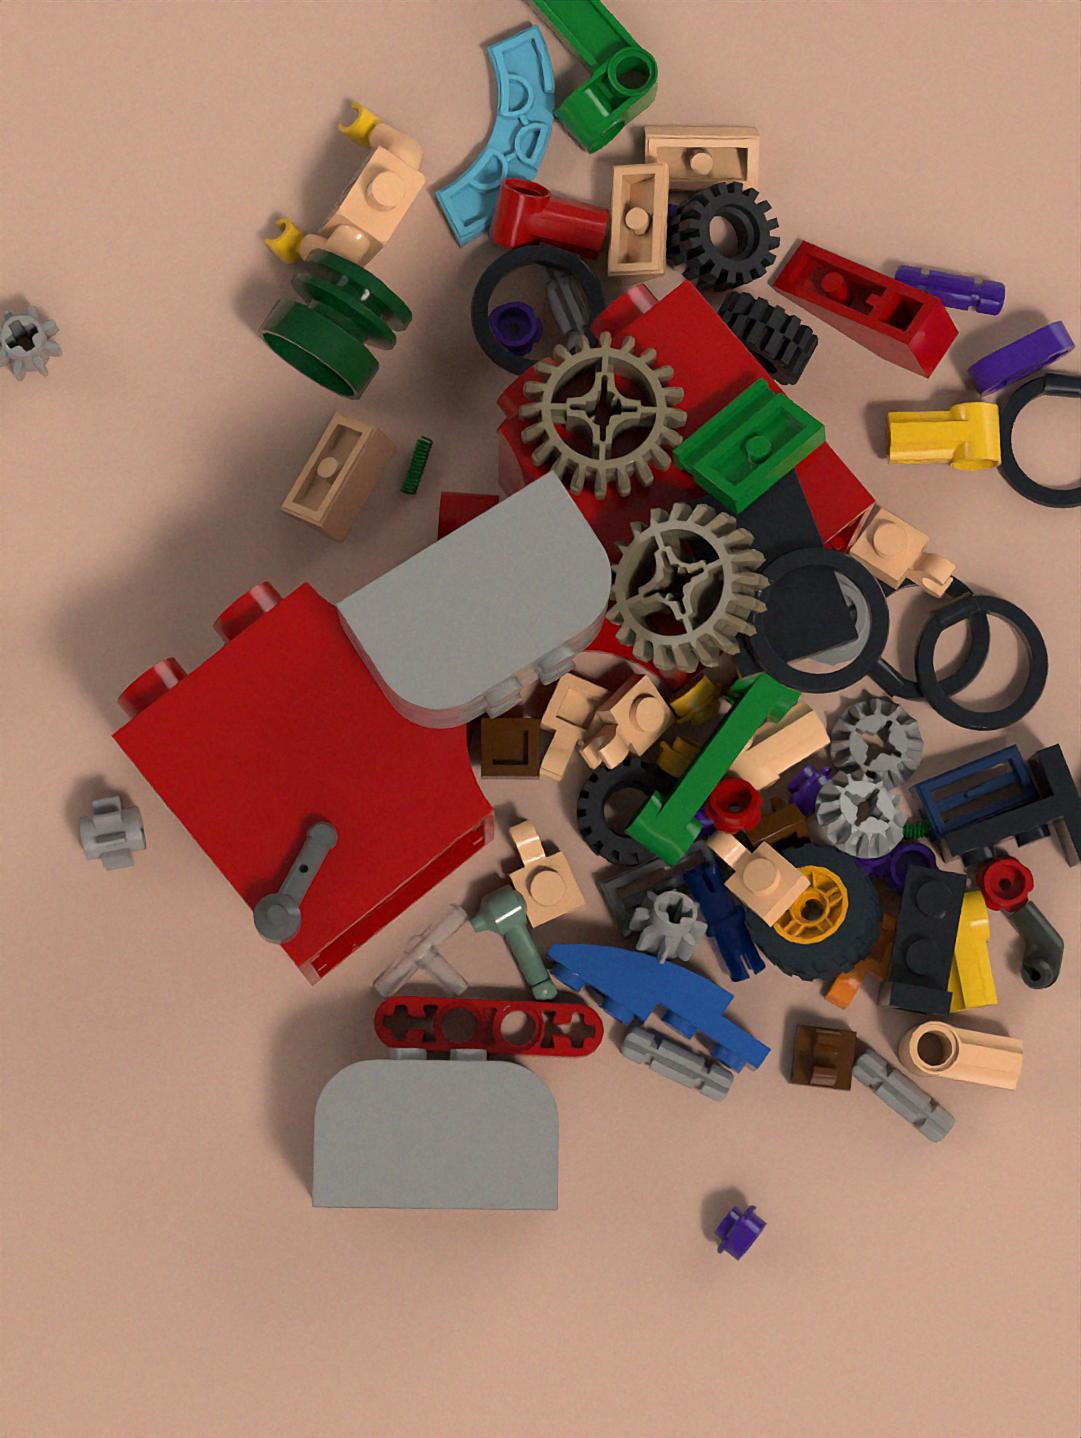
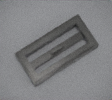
M704 836V840L695 839L679 860L681 861L700 852L704 862L622 900L616 890L669 865L656 857L599 884L624 938L638 932L629 928L631 920L626 911L641 905L649 891L659 896L661 893L671 891L708 873L711 874L714 882L687 894L693 902L701 903L729 890L724 885L727 878L714 851L705 844V841L708 839L707 836Z

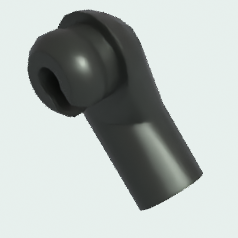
M1030 900L1020 910L1012 914L1009 920L1027 941L1022 962L1021 978L1028 987L1037 990L1052 986L1058 979L1064 952V941L1038 907Z

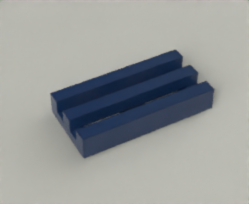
M1016 744L922 781L908 789L912 799L917 798L921 808L918 812L922 821L927 820L931 829L928 831L931 842L941 839L946 834L993 818L1040 797ZM1007 761L1011 766L1012 771L940 801L935 802L931 794L933 791ZM1018 782L1022 792L944 823L941 813Z

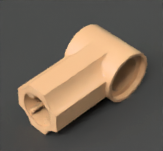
M801 701L797 705L792 706L777 724L767 722L759 727L720 781L728 778H740L752 784L759 793L763 792L781 779L779 777L780 774L830 744L831 741L826 733L825 726L806 701Z
M929 1021L909 1029L902 1036L899 1044V1057L903 1066L910 1073L919 1077L933 1076L1014 1091L1018 1078L1021 1075L1024 1056L1023 1040L955 1028L941 1021ZM924 1033L936 1036L942 1044L943 1055L935 1066L926 1064L920 1059L917 1052L919 1038Z

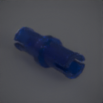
M717 860L704 862L699 867L706 879L708 888L701 872H696L695 868L688 870L682 877L684 882L687 883L695 901L700 904L699 910L704 918L703 923L707 924L705 936L713 937L730 973L731 981L739 982L750 978L740 955H742L747 969H752L755 975L761 972L766 967V964L761 959L744 923L746 921L745 914L747 913L743 905L735 904L729 889L724 885L725 880L719 870Z

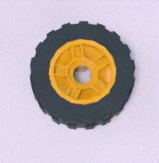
M815 843L804 844V847L796 849L790 847L783 850L781 856L798 869L811 884L771 927L748 908L745 918L747 926L752 931L750 935L753 941L774 966L777 965L784 974L790 977L796 975L802 981L813 982V979L827 981L835 979L834 976L843 972L845 974L855 969L854 965L861 959L864 961L871 953L870 948L874 942L877 943L881 933L878 928L879 923L883 922V910L878 903L881 899L877 889L856 860L846 852L844 854L840 853L834 846L826 844L825 847H821ZM817 904L820 909H823V912L818 919L809 921V916L812 913L810 907Z

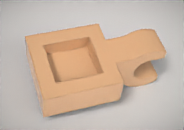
M884 508L879 510L849 552L850 556L861 562L876 578L895 590L898 589L907 577L927 593L939 599L953 582V578L950 576L956 568L949 560L938 554L925 553L929 546L930 537Z
M566 673L559 679L540 722L541 729L554 734L540 766V775L560 783L576 744L582 746L603 728L604 722L596 711L614 692L570 673Z
M633 674L596 711L605 726L581 746L579 752L591 769L597 768L602 761L608 769H613L626 756H641L673 724L676 717L647 674Z
M530 819L509 828L508 833L524 868L510 873L508 876L514 889L523 895L527 903L526 916L531 928L533 929L585 906V899L563 850L546 857Z
M718 830L705 841V844L716 853L715 855L734 871V874L724 885L770 927L811 884L798 869L765 841L753 853L749 852L733 835L725 834Z

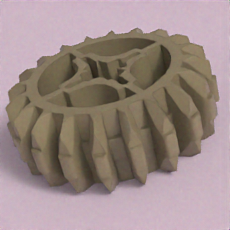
M607 331L600 334L599 348L590 349L585 335L580 334L576 336V354L571 355L567 348L561 344L556 345L553 348V357L558 367L542 360L536 363L535 373L542 382L527 381L523 387V394L534 403H527L519 407V419L527 423H533V425L528 426L522 431L521 438L523 443L528 445L542 444L532 453L531 460L533 464L541 466L554 460L555 463L550 471L554 470L560 481L567 473L573 475L570 493L574 495L581 493L584 481L595 482L594 496L595 499L599 500L605 498L608 482H615L617 492L621 497L630 495L629 476L632 475L642 486H650L653 482V475L647 463L663 471L670 467L671 459L663 449L674 450L682 443L683 437L672 430V428L684 426L687 419L685 411L672 408V406L677 405L683 400L684 392L682 387H664L673 378V368L670 365H666L652 371L651 367L657 357L656 350L650 347L639 358L634 356L635 339L631 336H627L623 340L621 350L611 348L612 338L611 334ZM595 373L594 386L589 393L582 397L567 398L566 404L554 403L559 393L570 382L581 376ZM614 374L634 383L644 393L651 407L641 406L640 400L627 399L619 394L615 387ZM602 390L606 393L605 406L611 408V418L609 425L606 426L603 442L600 441V425L595 424L596 406H599ZM553 424L565 425L566 431H574L584 435L591 445V458L580 455L569 448L559 437ZM638 428H653L647 439L636 450L623 457L611 459V446L616 438L623 434L637 433Z
M683 502L674 503L670 515L667 511L660 508L651 509L650 527L639 521L631 522L630 527L635 538L631 544L623 540L613 542L617 551L622 553L623 556L619 564L610 563L611 575L615 576L616 579L615 584L611 585L609 600L617 603L605 613V617L608 622L621 625L615 637L621 644L626 646L634 645L632 653L635 658L644 662L653 659L655 667L665 671H670L677 665L680 671L693 673L696 672L699 660L703 665L710 668L719 666V648L731 655L740 653L739 643L735 638L738 632L748 636L757 634L754 625L746 620L751 611L763 613L767 610L765 603L755 599L754 594L755 591L768 587L770 583L767 577L753 573L766 559L763 553L755 549H749L755 538L750 531L744 528L736 530V518L725 512L716 516L715 509L706 504L697 505L693 511L691 506ZM695 540L708 541L716 550L720 559L712 563L705 560L695 562L694 556L686 553L683 543ZM657 565L655 575L653 576V578H652L651 581L649 582V579H650V577H651V574H652V572H653L655 566ZM688 577L691 578V582L689 583L686 582V578ZM683 592L684 597L680 598L679 593ZM722 592L720 601L713 612L714 601ZM658 612L666 615L674 613L676 620L684 623L687 633L677 636H666L655 625L651 615Z

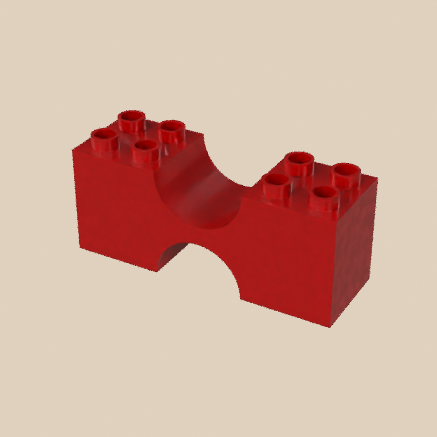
M688 279L660 301L644 283L636 285L612 302L590 326L589 331L598 341L602 332H609L612 338L611 348L621 350L623 340L627 336L633 337L635 339L633 355L638 358L650 347L656 350L657 357L651 367L652 371L666 365H670L673 368V378L664 387H682L684 392L683 400L677 405L672 406V408H677L687 413L686 424L679 428H672V430L683 437L682 443L761 377L768 382V388L778 395L781 392L787 396ZM552 357L542 360L558 367ZM536 364L516 378L503 391L496 402L498 407L507 416L496 431L499 435L498 484L507 497L549 473L552 465L555 463L552 460L544 465L535 466L531 460L532 453L542 444H524L521 438L522 431L528 426L533 425V423H527L519 419V407L527 403H534L523 394L524 384L527 381L542 382L535 373ZM595 373L581 376L570 382L559 393L554 403L566 404L567 398L582 397L589 393L594 386ZM614 374V383L619 394L627 399L640 400L641 406L651 407L644 393L634 383ZM603 390L601 391L599 406H596L595 424L600 425V441L602 442L605 438L606 426L609 425L611 418V408L605 406L606 393ZM553 424L559 437L569 448L580 455L591 458V445L584 435L574 431H566L565 425ZM638 428L637 433L623 434L616 438L611 446V459L623 457L636 450L647 439L653 428ZM824 441L794 468L824 546L847 554L854 545L876 500L828 443ZM663 449L671 459L670 467L666 471L658 470L647 463L653 475V482L650 486L644 487L639 484L633 475L629 476L631 490L630 495L625 497L619 495L615 482L607 483L605 498L599 500L595 499L594 496L595 482L584 481L581 493L574 495L570 493L573 475L567 473L561 480L563 486L601 542L608 556L609 563L619 564L623 556L622 553L617 551L613 542L623 540L631 544L635 539L630 527L631 522L639 521L650 527L651 509L660 508L667 511L670 515L674 503H686L709 495L706 490L694 482L692 474L685 469L680 471L674 466L673 450ZM688 542L683 543L686 553L693 556ZM657 565L655 566V568H654V570H653V572H652V574H651V577H650V579H649V582L651 581V579H652L653 576L655 575ZM613 575L611 576V585L615 584L616 577ZM686 578V582H691V578ZM266 581L240 596L216 619L213 629L225 644L195 670L187 674L176 659L170 657L157 663L133 681L122 692L116 702L130 721L111 736L253 914L256 905L262 898L278 893L307 839L306 831L311 825L319 821L331 823L336 828L338 833L336 846L333 849H329L299 905L302 919L300 931L291 941L278 944L308 982L314 986L493 841L494 808L478 785L469 758L472 736L480 716L463 725L444 729L424 727L404 718L387 700L343 631L336 606L317 593L307 581L284 599L273 585ZM683 592L679 593L680 598L684 597ZM609 600V601H608V606H607V612H608L617 602ZM658 612L651 615L655 625L664 635L677 636L687 633L684 623L676 620L674 613L666 615ZM606 617L597 637L582 651L612 655L632 662L653 674L673 694L707 667L699 660L696 672L686 673L680 671L677 665L672 670L665 671L656 668L653 659L648 662L641 661L635 658L632 653L634 645L626 646L621 644L615 637L621 625L608 622ZM719 648V657H720V656H721L722 654H724L725 652Z

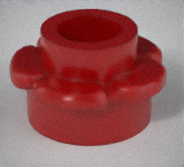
M728 778L719 782L707 798L705 813L708 819L714 821V827L718 831L732 835L741 830H752L758 825L762 818L760 807L763 805V800L760 793L748 781L740 778ZM731 806H739L740 810L738 812H731L729 808Z
M1000 855L995 857L992 863H985L980 867L976 875V885L981 890L987 908L993 911L1005 909V911L1011 913L1020 910L1027 904V895L1033 890L1034 879L1029 868L1022 865L1017 858L1010 855ZM1001 879L1009 881L1010 887L1007 890L1000 888L999 882Z

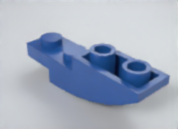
M553 944L546 955V959L554 964L550 971L554 978L577 993L585 985L604 999L598 1007L620 1023L628 1026L632 1019H635L643 1025L655 1006L666 1012L661 1019L666 1026L688 1040H691L693 1035L697 1033L714 1045L710 1055L738 1074L744 1066L753 1072L756 1071L771 1050L722 1016L734 998L733 994L677 964L668 961L660 964L658 958L648 954L592 944Z

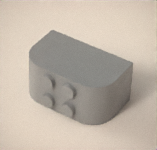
M554 470L338 602L336 608L343 631L392 707L404 718L418 725L436 729L452 728L463 725L484 712H487L491 719L514 707L523 699L519 692L524 687L539 678L543 685H548L564 676L576 666L572 659L593 642L603 626L611 589V567L601 542Z
M392 1048L390 1049V1060L374 1059L351 1064L329 1080L316 1104L314 1114L312 1207L558 1210L559 1118L552 1093L547 1085L529 1069L506 1061H487L486 1050L451 1049L450 1060H427L426 1049Z

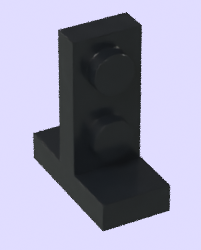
M1059 743L1035 752L1028 759L1043 799L944 835L937 841V845L945 864L961 859L963 867L966 868L997 856L993 846L1014 838L1018 848L1033 844L1051 836L1048 828L1050 825H1053L1069 867L1081 864V798Z
M911 864L906 865L886 982L880 983L877 1006L930 1016H949L953 992H948L947 989L967 875Z

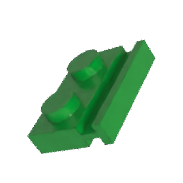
M761 377L672 451L674 466L680 471L685 469L692 474L694 482L738 515L826 441L825 425L780 392L778 395L768 388V382Z

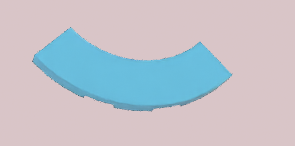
M538 24L487 47V55L493 67L498 89L497 118L493 133L487 147L482 150L471 167L451 184L435 192V200L460 248L489 231L502 180L505 178H520L533 182L546 155L554 119L552 110H555V84L551 59Z

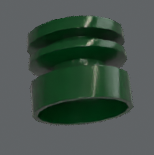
M319 248L311 250L304 261L305 269L309 274L304 272L296 273L291 280L293 289L307 305L286 298L279 299L258 329V334L275 354L301 374L339 396L357 400L360 399L380 369L379 362L364 344L385 351L392 350L397 343L396 335L393 331H405L413 319L412 312L404 301L368 270L332 252Z

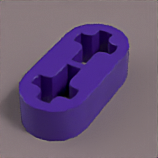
M1057 321L987 355L969 367L967 374L980 397H985L1058 361L1075 348V344L1063 322Z

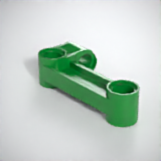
M526 0L591 75L589 80L567 97L557 110L553 109L552 112L589 154H593L612 141L629 122L653 103L658 90L657 62L652 54L643 49L600 0ZM627 71H637L643 74L648 81L644 86L631 90L624 88L617 79Z
M766 673L740 682L737 674L722 694V697L731 705V708L668 794L665 796L658 790H653L630 819L624 832L666 864L673 867L689 849L703 827V824L695 819L694 815L763 721L776 724L780 722L798 700L802 692L779 684Z

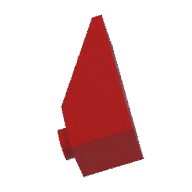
M804 240L772 285L777 293L877 356L929 379L959 334L940 298Z

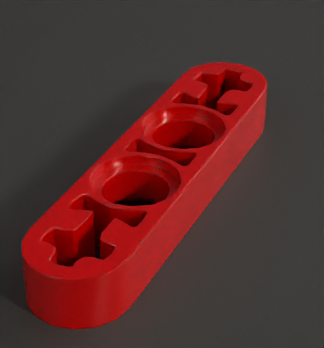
M395 996L381 1003L375 1012L373 1020L378 1038L391 1049L418 1048L426 1049V1052L450 1053L451 1049L486 1050L487 1055L578 1059L594 1053L601 1044L604 1034L603 1021L596 1011L589 1006L572 1003ZM402 1006L407 1008L408 1017L412 1019H426L424 1007H437L433 1020L436 1042H422L426 1032L425 1029H409L406 1031L405 1039H394L393 1030L383 1025L384 1018L394 1017L396 1007ZM456 1009L470 1012L477 1024L473 1037L462 1043L450 1041L442 1031L443 1019L449 1012ZM513 1012L526 1013L535 1023V1035L525 1045H512L502 1036V1021ZM542 1012L555 1013L552 1025L557 1026L570 1025L572 1015L583 1016L585 1026L594 1027V1037L584 1038L582 1048L571 1047L570 1037L552 1035L554 1048H542L540 1044L545 1031Z

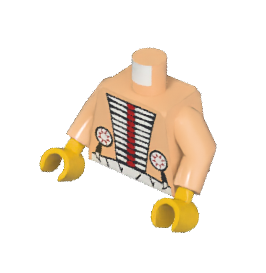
M355 102L351 104L350 107L358 112L356 120L348 127L339 123L338 129L360 147L367 148L371 146L372 149L368 152L317 234L305 236L289 218L285 217L275 222V225L283 232L282 235L273 240L265 238V244L286 264L294 263L300 258L305 261L311 250L319 248L332 252L364 268L387 243L427 179L418 172L424 157L420 144L410 136L383 123L380 118L360 103Z

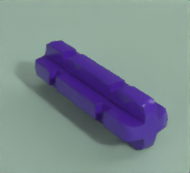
M908 265L899 266L895 272L894 279L940 298L944 307L968 311V308L973 306L976 307L977 313L994 316L998 315L1003 308L1005 285L1001 282L983 279V282L978 284L975 283L974 277L930 270L929 274L921 273V268Z

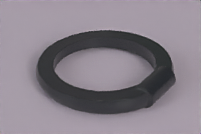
M540 241L539 244L522 246L508 251L494 260L483 272L476 284L471 300V323L474 335L481 349L495 364L507 372L520 376L539 361L519 357L507 350L495 337L488 317L489 302L496 286L512 271L528 265L537 264L570 275L580 284L589 304V321L583 335L588 339L590 349L595 348L599 344V341L589 329L594 320L607 308L606 297L597 275L581 259L582 255ZM575 346L569 350L571 355L576 354Z
M1044 372L1042 377L1025 383L1012 393L999 411L1001 464L998 467L1009 485L1026 499L1051 508H1073L1081 506V487L1070 490H1055L1037 484L1019 467L1012 450L1011 435L1014 422L1019 412L1032 400L1044 395L1081 399L1080 375Z
M818 546L802 547L779 555L758 573L767 577L770 585L763 590L755 591L754 598L764 602L767 610L763 613L750 612L746 621L754 625L757 634L752 636L744 634V638L752 657L769 677L795 691L825 694L836 692L855 684L865 677L877 664L888 640L890 626L889 609L880 584L861 562L836 549ZM822 567L836 571L854 583L866 601L870 619L868 638L857 658L840 670L815 674L795 669L785 663L774 652L766 638L763 625L774 584L781 577L800 568Z
M952 575L950 576L953 578V582L945 591L946 594L950 595L953 599L966 592H970L972 595L975 594L961 580ZM907 577L897 590L881 580L878 582L886 599L899 590L919 586ZM976 613L968 617L972 631V643L968 658L956 673L938 681L948 697L961 692L979 675L987 660L991 642L990 624L987 614ZM882 657L867 674L891 698L896 696L914 702H927L921 693L918 683L905 679Z
M966 592L930 611V617L923 625L916 640L913 658L918 686L929 705L947 721L962 728L976 731H991L1005 728L1026 716L1034 708L1044 691L1049 668L1047 648L1042 634L1034 621L1021 608L1000 597L986 594L972 595L970 592ZM976 613L992 615L1008 623L1020 635L1029 657V675L1022 693L1008 707L995 712H975L956 704L942 690L934 671V649L941 632Z

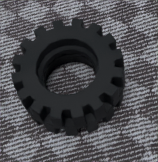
M631 757L630 760H623L613 769H608L606 765L600 766L586 780L577 802V824L584 842L589 845L591 851L598 857L601 856L608 860L607 862L615 865L625 864L627 866H637L640 863L648 862L657 857L630 836L618 834L611 829L605 819L604 807L607 799L620 789L633 788L642 791L647 797L656 789L666 796L673 787L674 781L669 774H664L658 765L652 762L650 764L643 762L641 758Z

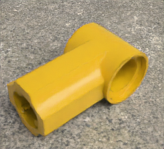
M970 402L951 406L947 411L888 412L885 431V449L888 465L949 463L951 468L957 470H984L999 466L1001 464L998 405L987 402Z
M979 890L964 893L947 989L948 992H953L949 1013L998 1003L986 945L990 940L988 913L983 895Z

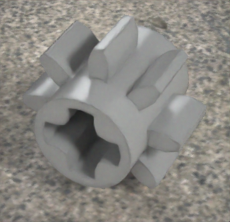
M31 305L26 310V315L13 316L11 312L5 310L3 313L6 322L0 331V346H3V349L0 350V367H4L12 362L14 375L18 381L24 379L26 372L37 370L44 377L48 376V370L45 365L49 361L50 356L60 357L63 354L59 344L48 340L59 331L56 322L52 319L40 325L38 313L35 307ZM25 335L35 345L34 348L27 352L17 342L20 337Z
M119 795L92 800L94 814L79 817L80 833L87 860L102 858L103 868H106V871L134 866L132 852L146 849V838L139 807L124 808L122 798L120 799Z
M677 889L661 893L659 896L652 891L647 892L641 908H636L629 923V928L641 932L636 949L638 951L643 950L645 954L658 958L660 964L673 960L677 956L685 962L688 961L696 944H700L707 930V924L696 921L700 904L693 902L687 895L678 892Z

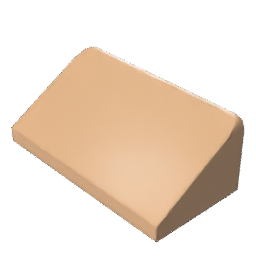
M646 126L644 127V164L665 162L669 164L668 191H701L717 183L726 182L727 185L734 181L743 183L742 191L751 187L758 191L760 136L755 127Z
M667 162L612 166L608 277L617 286H630L665 276L669 164Z
M336 412L280 510L337 542H343L396 451L395 443L379 428Z

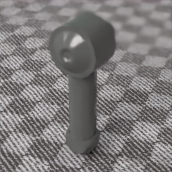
M319 821L311 825L306 831L307 839L278 893L262 898L256 905L253 914L254 925L259 935L267 942L284 944L294 939L299 933L302 924L299 905L329 849H333L337 843L338 833L331 823Z

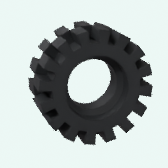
M734 181L726 185V182H721L688 196V200L681 202L675 210L679 215L670 219L669 228L678 230V233L668 237V247L679 246L680 254L671 258L675 266L682 263L687 264L688 268L681 274L686 280L691 281L700 277L696 287L702 290L714 287V292H724L753 282V280L767 273L765 267L773 265L777 257L769 252L780 246V237L770 236V231L779 227L777 217L767 220L764 213L772 208L767 200L756 204L754 201L759 192L752 187L742 191L743 183ZM715 216L724 217L736 232L738 249L733 258L723 257L711 241L710 222Z
M731 291L730 294L728 293L717 314L773 380H776L781 385H788V383L795 385L818 345L819 339L817 335L812 334L813 330L809 326L800 324L802 321L800 318L784 313L786 309L779 305L773 307L769 305L768 300L758 297L756 300L750 293L746 292L739 294L737 291Z

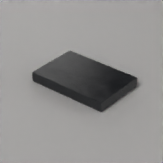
M795 468L791 469L738 515L711 494L685 503L691 506L693 511L697 505L706 504L715 509L716 516L725 512L736 518V530L744 528L751 532L755 539L749 549H755L763 553L766 559L753 573L758 574L771 560L790 550L812 546L825 547ZM695 540L688 542L695 562L705 560L712 563L720 559L716 550L708 541ZM822 567L800 568L781 577L774 584L763 627L770 646L785 663L790 665L858 640V632L833 570ZM722 592L717 596V598L714 601V611L720 601ZM738 632L735 638L739 643L740 653L731 655L740 682L765 674V672L752 657L744 634Z

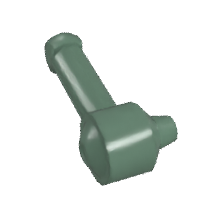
M509 883L483 895L479 910L469 917L475 933L490 930L501 936L505 935L536 1001L550 1002L557 995V990L525 925L528 923L526 919L527 903L523 895L513 889Z

